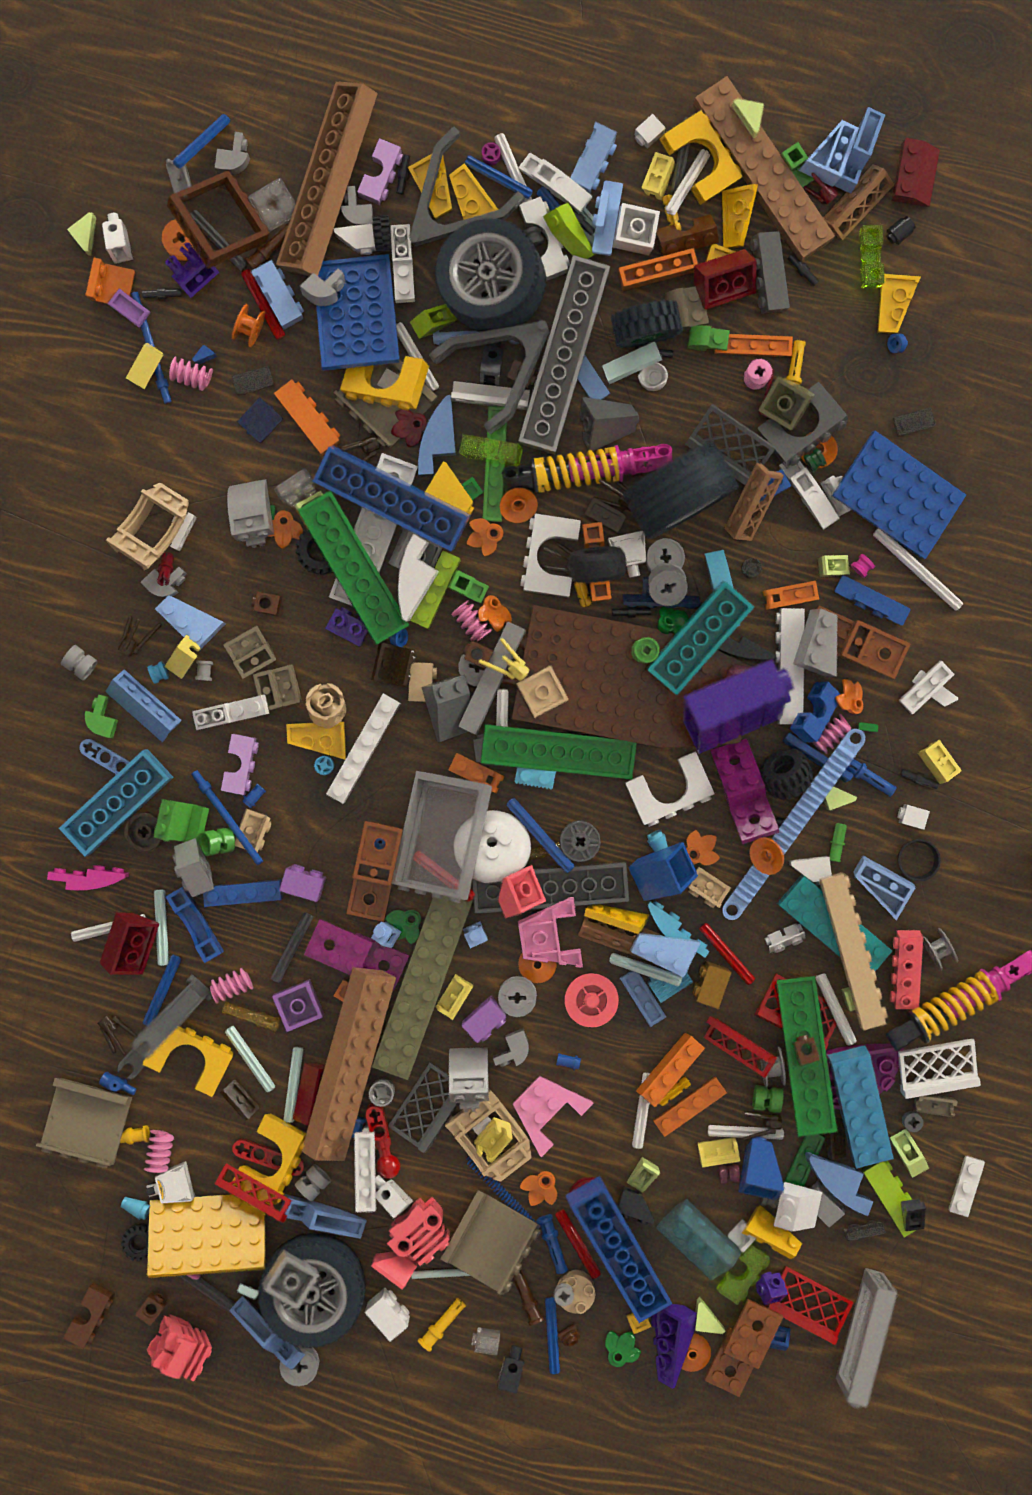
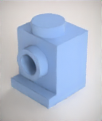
M381 921L374 928V934L371 938L382 946L392 948L401 931L390 923Z
M480 921L463 929L470 948L488 941Z

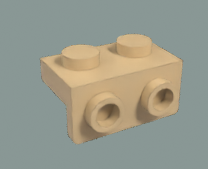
M246 808L239 828L258 853V850L261 851L265 842L263 840L265 832L268 833L271 827L270 818L267 815ZM235 836V846L245 849Z
M698 867L696 869L698 877L688 886L690 888L688 892L697 898L699 895L705 898L704 903L714 908L716 905L720 908L731 887Z

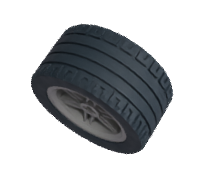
M497 218L476 219L459 227L443 243L436 259V287L447 307L466 327L477 332L523 325L538 310L537 308L544 298L543 294H545L546 271L535 246L523 230L519 229L516 225ZM479 260H480V262H481V265H480V266H479V264H475V263H476L477 261H479ZM511 267L512 272H507L506 269ZM506 286V291L501 292V290ZM483 292L488 293L487 297H482L481 295Z
M705 443L681 455L647 475L623 493V498L633 516L638 521L640 528L644 529L643 533L646 538L653 539L675 528L738 489V483L735 478H732L733 474L728 469L729 467L721 453L718 452L719 450L715 443Z
M306 1233V1235L295 1236L292 1240L289 1239L273 1253L261 1276L258 1288V1304L260 1305L259 1309L262 1312L261 1315L264 1318V1322L268 1324V1328L274 1334L278 1335L279 1339L281 1338L284 1342L287 1341L296 1347L319 1348L320 1346L324 1347L326 1344L330 1345L332 1342L338 1341L339 1338H342L353 1327L360 1314L365 1297L366 1278L362 1263L359 1262L360 1259L352 1251V1248L348 1247L340 1239L337 1240L334 1236L331 1237L328 1234ZM283 1250L316 1268L318 1274L321 1271L327 1274L326 1277L319 1274L311 1287V1291L314 1290L315 1294L313 1296L312 1294H307L301 1303L305 1304L304 1310L294 1308L263 1288L262 1282ZM333 1288L335 1290V1294L330 1295L328 1293V1290ZM317 1306H321L322 1308H324V1310L319 1311L317 1309Z

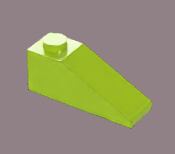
M569 202L543 216L551 233L572 255L584 259L595 255V253H592V246Z

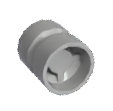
M74 645L62 659L61 665L69 671L74 670V675L81 680H85L94 670L98 661L89 654L85 656V651Z
M385 1077L376 1079L369 1090V1098L377 1106L388 1105L395 1094L393 1082Z
M313 1164L307 1170V1176H302L295 1183L298 1191L310 1201H313L320 1194V1189H325L331 1182L326 1172L316 1164Z

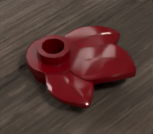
M400 409L396 411L395 415L399 421L392 427L391 434L399 438H405L408 447L416 445L422 438V431L426 429V417L420 413L414 414L410 410ZM418 420L420 422V426H416L414 424V421Z

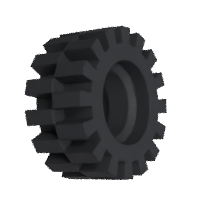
M373 216L376 251L392 250L389 216Z
M135 1224L122 1236V1252L126 1253L125 1256L127 1258L130 1256V1260L134 1261L137 1259V1261H141L143 1259L144 1261L148 1258L149 1225L146 1227L145 1224ZM140 1235L146 1239L145 1248L136 1249L133 1246L132 1240L135 1236Z

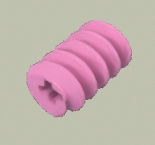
M175 356L170 366V380L174 381L177 378L178 383L184 381L186 386L191 384L192 388H197L199 385V390L203 391L211 380L213 369L211 368L208 373L205 366L198 370L197 363L192 368L191 361L184 365V359L182 358L177 363V357Z
M763 359L754 360L744 374L746 386L753 390L763 388L772 375L770 364Z
M466 601L454 610L451 615L453 617L459 615L456 621L457 623L463 622L462 629L468 628L466 635L473 634L470 638L471 641H480L493 629H485L488 623L481 624L479 618L476 617L478 610L472 611L474 604L467 605L468 601Z
M840 713V720L834 717V725L828 722V729L824 728L820 739L817 742H812L820 752L828 754L826 747L834 749L833 742L839 745V737L843 739L845 733L851 730L850 725Z
M240 968L239 975L233 971L232 978L225 974V981L221 977H218L219 983L211 980L210 986L212 997L217 1004L219 1003V998L225 1001L226 995L232 998L234 993L240 995L241 990L245 993L248 991V987L251 990L253 989L249 975L242 968Z
M151 1130L150 1132L155 1134V1137H150L149 1140L154 1142V1144L148 1145L152 1152H147L146 1155L151 1157V1159L145 1160V1163L149 1164L150 1167H145L144 1170L153 1173L166 1172L169 1169L166 1164L170 1162L168 1156L171 1155V1151L168 1149H171L173 1146L170 1141L174 1140V1136L165 1131Z

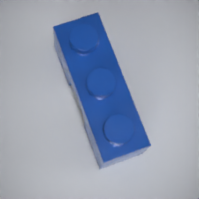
M815 682L807 696L813 704V713H798L790 729L803 742H817L825 726L830 721L835 708L838 706L835 697L840 695V693L829 682Z

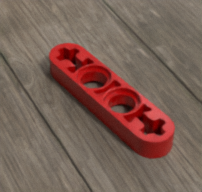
M242 1138L238 1139L232 1147L233 1153L237 1157L275 1170H279L281 1165H275L272 1161V1158L276 1155L282 1157V1152ZM243 1143L246 1149H250L251 1146L254 1148L251 1151V1155L248 1156L249 1151L243 1150L241 1153L236 1146H240ZM262 1149L265 1157L257 1159L254 1155L255 1150ZM302 1159L298 1165L301 1169L293 1170L292 1176H298L303 1172L305 1164Z

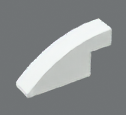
M413 534L406 548L399 573V603L402 618L405 621H410L439 571L420 560L429 542Z

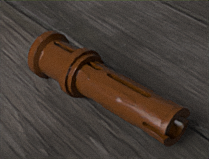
M289 223L266 244L258 246L252 255L244 258L252 270L258 268L265 260H270V255L283 244Z
M521 1268L518 1275L513 1276V1280L523 1302L522 1309L525 1310L529 1319L528 1324L532 1326L542 1322L545 1318L539 1311L537 1306L539 1303L533 1298Z

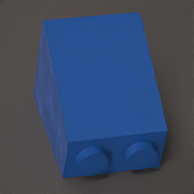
M683 842L640 857L628 867L644 901L681 894L698 877Z
M755 1137L745 1147L738 1192L775 1201L784 1192V1185L772 1142H768L767 1139L762 1137Z

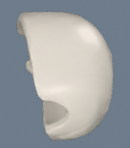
M657 362L642 369L638 379L646 390L658 391L665 386L668 372L665 366Z

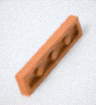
M729 334L727 351L715 350L714 354L791 357L793 337Z
M715 1076L653 1121L665 1137L727 1094V1092Z

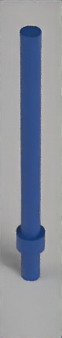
M131 293V297L142 305L139 293ZM146 319L141 325L145 342L155 347ZM159 362L154 371L157 378L156 385L158 390L161 391L164 404L172 402L168 391L169 385L167 379L164 378Z
M198 770L194 771L191 775L198 783L200 791L206 794L256 865L263 862L262 858L212 791L210 783L204 780Z

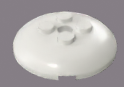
M487 811L472 879L483 883L503 882L504 877L522 870L526 866L531 853L530 836L525 826L516 817L502 811ZM473 816L462 824L454 841V853L461 869L463 867ZM495 842L497 843V845L495 847H489L488 843Z

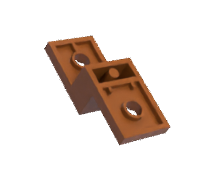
M822 606L817 607V609H823L837 615V657L853 664L863 665L891 679L896 678L911 645L910 643L862 621H853ZM882 648H886L890 652L887 659H882L879 655Z
M365 821L346 914L384 922L403 829ZM381 838L385 841L386 845L383 849L375 847L376 839ZM370 893L374 896L375 901L373 904L365 903L364 896Z
M747 1299L734 1328L728 1327L704 1378L705 1381L740 1397L753 1368L759 1369L779 1328L783 1315ZM759 1320L762 1322L763 1325L759 1330L752 1328L754 1321ZM728 1366H733L735 1372L732 1375H727L725 1369Z

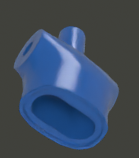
M105 1072L99 1082V1085L109 1091L123 1090L134 1095L137 1090L128 1085L124 1077L115 1076L109 1072Z

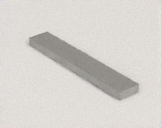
M507 622L500 639L503 638L516 653L526 630ZM499 639L488 663L507 671L509 664L502 659V656H506L511 661L513 656ZM489 667L485 668L459 727L477 735L505 676L504 674Z

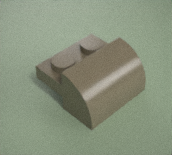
M696 286L685 289L679 288L664 294L665 301L672 300L677 302L683 331L689 330L692 326L709 324L707 310L702 306Z
M257 625L223 644L242 679L276 660L269 643Z
M293 665L253 674L258 696H266L268 710L302 702Z

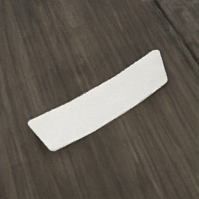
M920 670L912 682L916 684L926 673ZM943 686L932 696L943 706L958 700V697Z

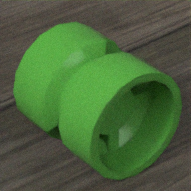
M641 638L635 641L631 648L633 659L639 663L654 661L660 652L658 643L652 638Z
M222 828L216 831L202 832L200 835L201 850L205 856L216 855L219 852H233L235 837L230 828Z
M755 1085L753 1110L764 1111L768 1109L769 1112L781 1113L783 1088L771 1087V1089H768L762 1085Z

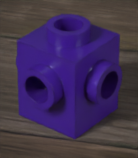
M764 1273L756 1283L757 1292L761 1296L764 1305L780 1302L788 1295L785 1282L781 1278L780 1273Z

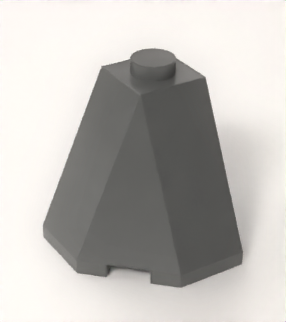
M587 397L582 398L579 414L580 421H583L585 432H582L583 441L588 450H597L635 432L636 425L639 423V414L631 404Z

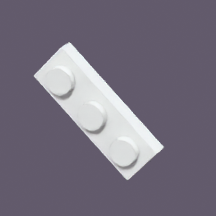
M939 661L899 699L900 703L911 714H914L955 674L943 661Z
M965 1155L948 1209L950 1212L966 1217L969 1216L985 1164L984 1161Z

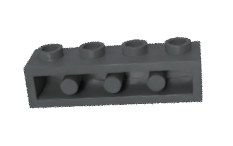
M780 232L757 233L751 237L750 249L753 251V257L756 259V289H758L759 294L758 306L761 309V314L783 312L789 309L790 305Z

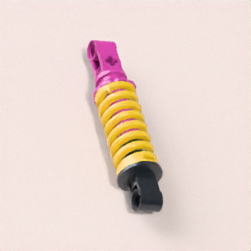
M660 444L637 449L628 448L627 451H620L618 445H615L614 447L605 448V453L603 449H598L596 455H594L592 450H589L586 453V457H584L582 452H577L576 458L571 453H568L565 461L562 455H557L555 463L553 458L548 456L545 460V466L543 463L544 457H533L530 459V464L504 468L502 470L503 486L507 492L514 488H534L535 494H539L540 492H545V490L550 491L551 482H554L556 490H560L561 481L563 480L566 488H571L572 482H575V485L580 487L583 480H585L586 485H591L592 479H595L597 484H601L599 480L604 477L609 483L612 481V476L613 482H622L623 475L648 473L673 460L672 447L667 444Z
M1032 951L1025 952L1001 968L995 966L989 972L980 969L975 973L974 978L968 977L965 983H958L957 988L951 987L948 993L943 992L939 998H932L930 1003H923L922 1009L917 1007L907 1011L909 1021L885 1034L894 1050L898 1051L917 1038H920L922 1042L927 1044L931 1040V1033L935 1036L940 1035L938 1025L943 1031H947L949 1029L947 1020L952 1026H956V1018L965 1021L966 1012L970 1016L975 1015L974 1007L982 1011L984 1009L983 1002L990 1006L997 1001H1001V992H1007L1010 990V984L1032 973ZM1015 970L1016 973L1010 975L1009 971Z

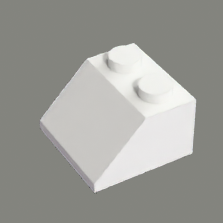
M785 1182L784 1192L779 1199L774 1226L790 1231L814 1228L822 1192Z

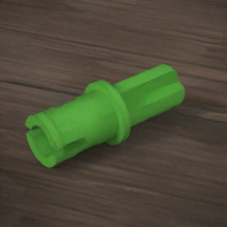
M836 823L833 840L830 841L832 845L829 858L832 861H841L840 858L843 845H845L844 839L847 829L845 824Z

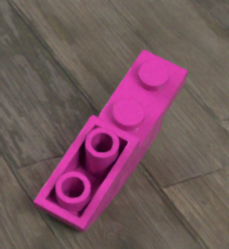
M93 865V868L87 869V875H85V871L73 870V873H66V869L54 868V871L48 872L47 880L66 882L65 890H90L119 882L129 877V873L124 872L123 868H112V871L105 870V866Z

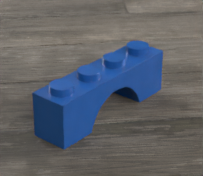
M282 879L244 884L213 885L214 889L203 893L204 907L282 900L284 898L283 892L279 891Z
M181 887L165 896L175 914L180 917L187 927L194 946L204 963L224 952L189 890L185 891L184 887Z

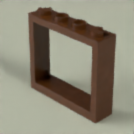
M229 170L169 196L167 207L207 269L266 243L268 239V227L262 223L257 210L251 206L247 194L242 192L237 179L232 176ZM225 185L256 234L214 252L183 202Z

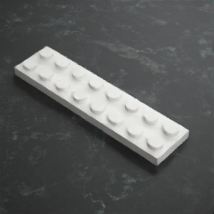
M383 453L377 465V468L411 485L418 470L416 465ZM362 507L354 531L380 573L397 524ZM335 579L329 598L352 606L338 580Z

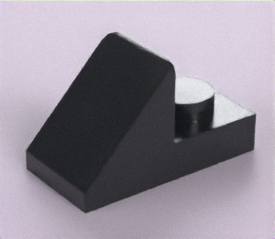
M919 1199L902 1201L901 1208L905 1232L924 1229L925 1203L920 1202Z

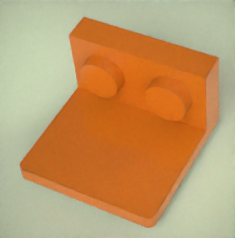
M93 258L86 296L89 300L108 304L118 289H121L130 296L135 271L105 264L102 259Z

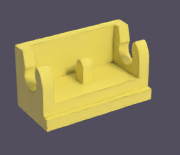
M655 152L641 187L645 194L648 196L653 194L658 200H662L676 166L673 157Z
M149 343L144 344L126 379L145 389L162 359L163 353Z
M188 635L180 642L164 666L181 679L197 657L189 648H194L196 651L200 650V647L189 639Z
M940 740L929 744L927 748L917 753L939 784L948 782L962 771Z
M455 974L437 1003V1010L453 1020L472 990L473 984Z
M495 1117L474 1140L479 1157L485 1152L488 1162L492 1163L513 1139L510 1123Z
M735 1137L697 1143L702 1167L740 1162Z

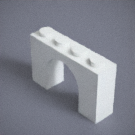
M535 514V518L530 519L529 529L533 531L532 537H528L526 548L530 549L529 556H525L523 567L527 568L526 575H522L520 585L524 587V591L569 598L572 578L545 572L538 564L537 552L539 547L549 539L558 538L578 541L581 520Z
M696 752L677 759L686 779V790L683 796L676 802L665 804L657 801L652 796L643 775L625 782L643 825L653 826L659 823V818L665 816L668 819L677 815V810L683 808L686 811L693 808V803L700 801L704 803L712 799L711 795L715 793Z

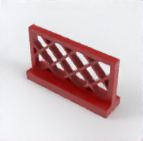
M775 974L754 1015L783 1030L781 1014L775 1012L777 1010L780 1011L775 984L777 980H786V978ZM818 996L820 1011H822L825 1020L822 1024L826 1023L828 1029L824 1037L825 1049H827L828 1042L837 1024L834 1018L827 1019L824 1009L829 1007H823L822 1003L828 1004L824 998ZM775 997L778 1008L771 1010L765 1005L769 998Z
M785 1266L781 1273V1278L785 1282L787 1292L789 1288L798 1286L801 1296L791 1299L788 1292L787 1301L764 1306L782 1314L783 1318L836 1345L839 1339L837 1338L854 1302ZM790 1272L795 1276L796 1283L787 1286L785 1277ZM808 1282L811 1284L813 1292L803 1295L801 1284ZM825 1291L828 1293L830 1301L820 1304L817 1294ZM815 1295L817 1305L808 1308L805 1298ZM802 1299L805 1309L797 1312L794 1310L792 1302ZM841 1300L846 1302L845 1310L837 1313L834 1303ZM831 1304L834 1314L825 1317L822 1307ZM819 1308L822 1318L814 1321L811 1319L809 1311ZM836 1317L838 1324L835 1331L828 1328L826 1320Z

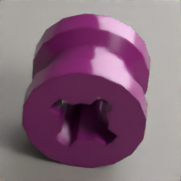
M493 142L485 144L481 150L483 162L489 166L496 165L501 158L499 146Z

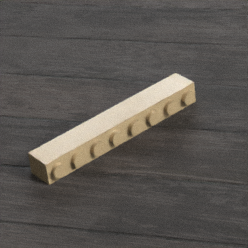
M844 873L819 878L860 1028L866 1030L886 1024L885 1018H887L885 1007H881L880 1000L882 995L874 982L877 981L874 969L871 970L869 962H872L869 951H866L864 947L866 938L864 932H860L859 929L861 920L859 914H855L853 906H856L853 894L850 895L848 887H851L849 878Z

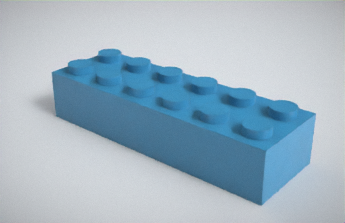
M148 749L143 750L59 829L85 857L91 855L174 777Z
M866 1046L829 1054L828 1060L851 1159L855 1167L860 1168L894 1159L871 1056Z

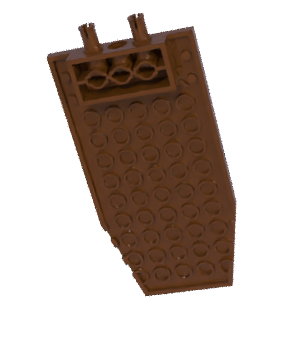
M533 605L526 636L522 638L518 648L523 650L521 660L529 668L524 679L551 666L569 700L534 718L516 685L520 681L516 678L512 680L505 675L504 678H507V680L503 679L501 684L512 685L516 688L511 719L660 748L695 746L683 722L685 696L753 667L716 650L676 695L646 669L650 663H639L631 655V648L635 641L641 638H652L658 643L659 651H661L674 637V633L664 634L658 629ZM739 735L738 738L723 744H737L741 742L742 736Z

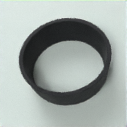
M923 839L908 842L901 848L898 855V864L902 873L914 881H926L932 878L939 870L941 863L940 853L936 846ZM915 842L927 845L934 855L932 869L920 877L907 874L902 869L900 862L904 848Z

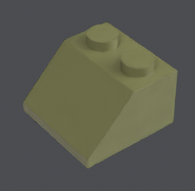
M778 376L758 411L786 428L793 430L796 428L815 394L799 384Z

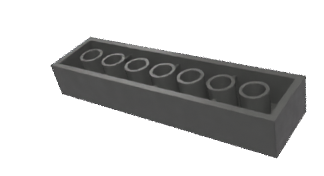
M626 862L575 865L568 873H565L561 867L533 869L546 901L531 909L548 908L570 897L574 899V906L629 901ZM472 879L473 892H475V914L501 912L502 909L498 899L502 882L483 883Z

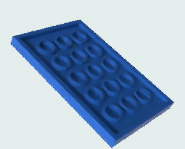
M389 254L323 261L318 277L325 282L339 269L344 273L345 284L340 291H336L338 301L328 306L316 305L322 370L400 363Z
M873 431L832 494V497L920 558L926 559L966 497V494L880 433Z

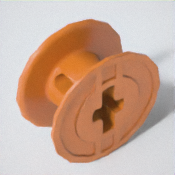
M176 219L172 220L165 226L162 232L164 248L171 256H176L178 260L188 261L184 254L180 252V248L183 246L188 251L184 244L190 243ZM182 236L185 239L183 243L179 240Z
M245 304L235 322L232 340L237 339L239 334L243 333L249 336L248 346L252 347L262 329L265 312L262 311L257 319L248 315L249 305Z

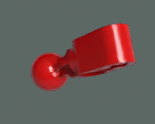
M370 1102L366 1110L369 1131L375 1132L374 1129L376 1127L384 1129L383 1133L375 1132V1148L379 1151L380 1155L376 1163V1170L382 1178L391 1179L399 1173L400 1161L390 1152L391 1140L384 1107ZM373 1109L378 1112L377 1120H375V1114L372 1112Z

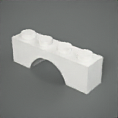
M538 197L520 204L519 210L525 226H539L541 232L547 238L548 249L541 257L546 271V281L568 273L570 262L567 255L563 256L561 251L563 245L551 233L543 218L545 214L550 212L547 202H543L542 198Z

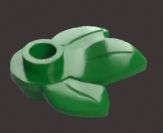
M663 606L659 611L660 618L657 627L664 634H676L689 620V616L682 610L674 611L673 608Z
M394 910L386 916L385 920L401 931L397 940L406 937L407 941L412 944L418 939L420 934L418 926L421 922L419 912L416 910H407L406 912ZM411 915L414 916L415 921L409 922L408 917Z
M609 1331L607 1334L605 1347L609 1351L608 1361L612 1366L621 1367L626 1362L631 1363L639 1358L641 1351L634 1347L635 1336L632 1331L626 1332L620 1337L613 1331ZM617 1353L621 1355L619 1361H616L614 1358Z

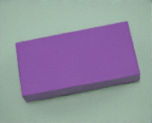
M118 289L108 302L109 306L139 328L151 313L121 289Z

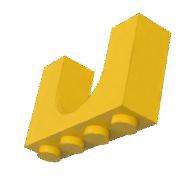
M702 110L666 132L659 139L669 156L690 143L702 144L711 152L714 160L711 174L690 189L700 205L743 177L740 167L734 164L730 151L727 147L723 146L719 133L713 130L709 117Z
M405 356L399 378L393 385L385 389H376L371 386V375L374 365L346 368L340 390L346 395L347 399L353 401L362 399L369 404L378 402L386 407L394 405L402 410H409V408L417 409L429 366L424 359Z
M178 1026L148 1059L143 1060L142 1065L160 1073L168 1055L174 1048L180 1045L197 1047L205 1057V1066L195 1085V1089L213 1097L233 1057V1052L225 1044L217 1045L208 1036L200 1037L196 1035L197 1032L188 1027L183 1029Z
M265 1114L257 1132L279 1146L282 1152L281 1167L273 1176L263 1175L247 1165L240 1166L238 1170L284 1195L283 1190L292 1179L291 1173L300 1163L301 1158L299 1157L304 1147L306 1132L288 1122H284V1120L273 1114ZM249 1180L240 1182L243 1191L252 1190ZM266 1190L256 1191L259 1200L268 1199ZM282 1199L273 1200V1205L279 1203Z

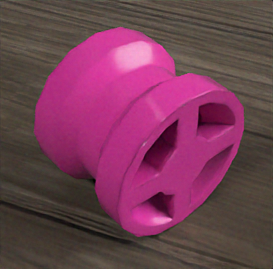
M861 554L859 560L853 562L851 567L857 574L865 578L867 572L873 570L875 565L868 557Z

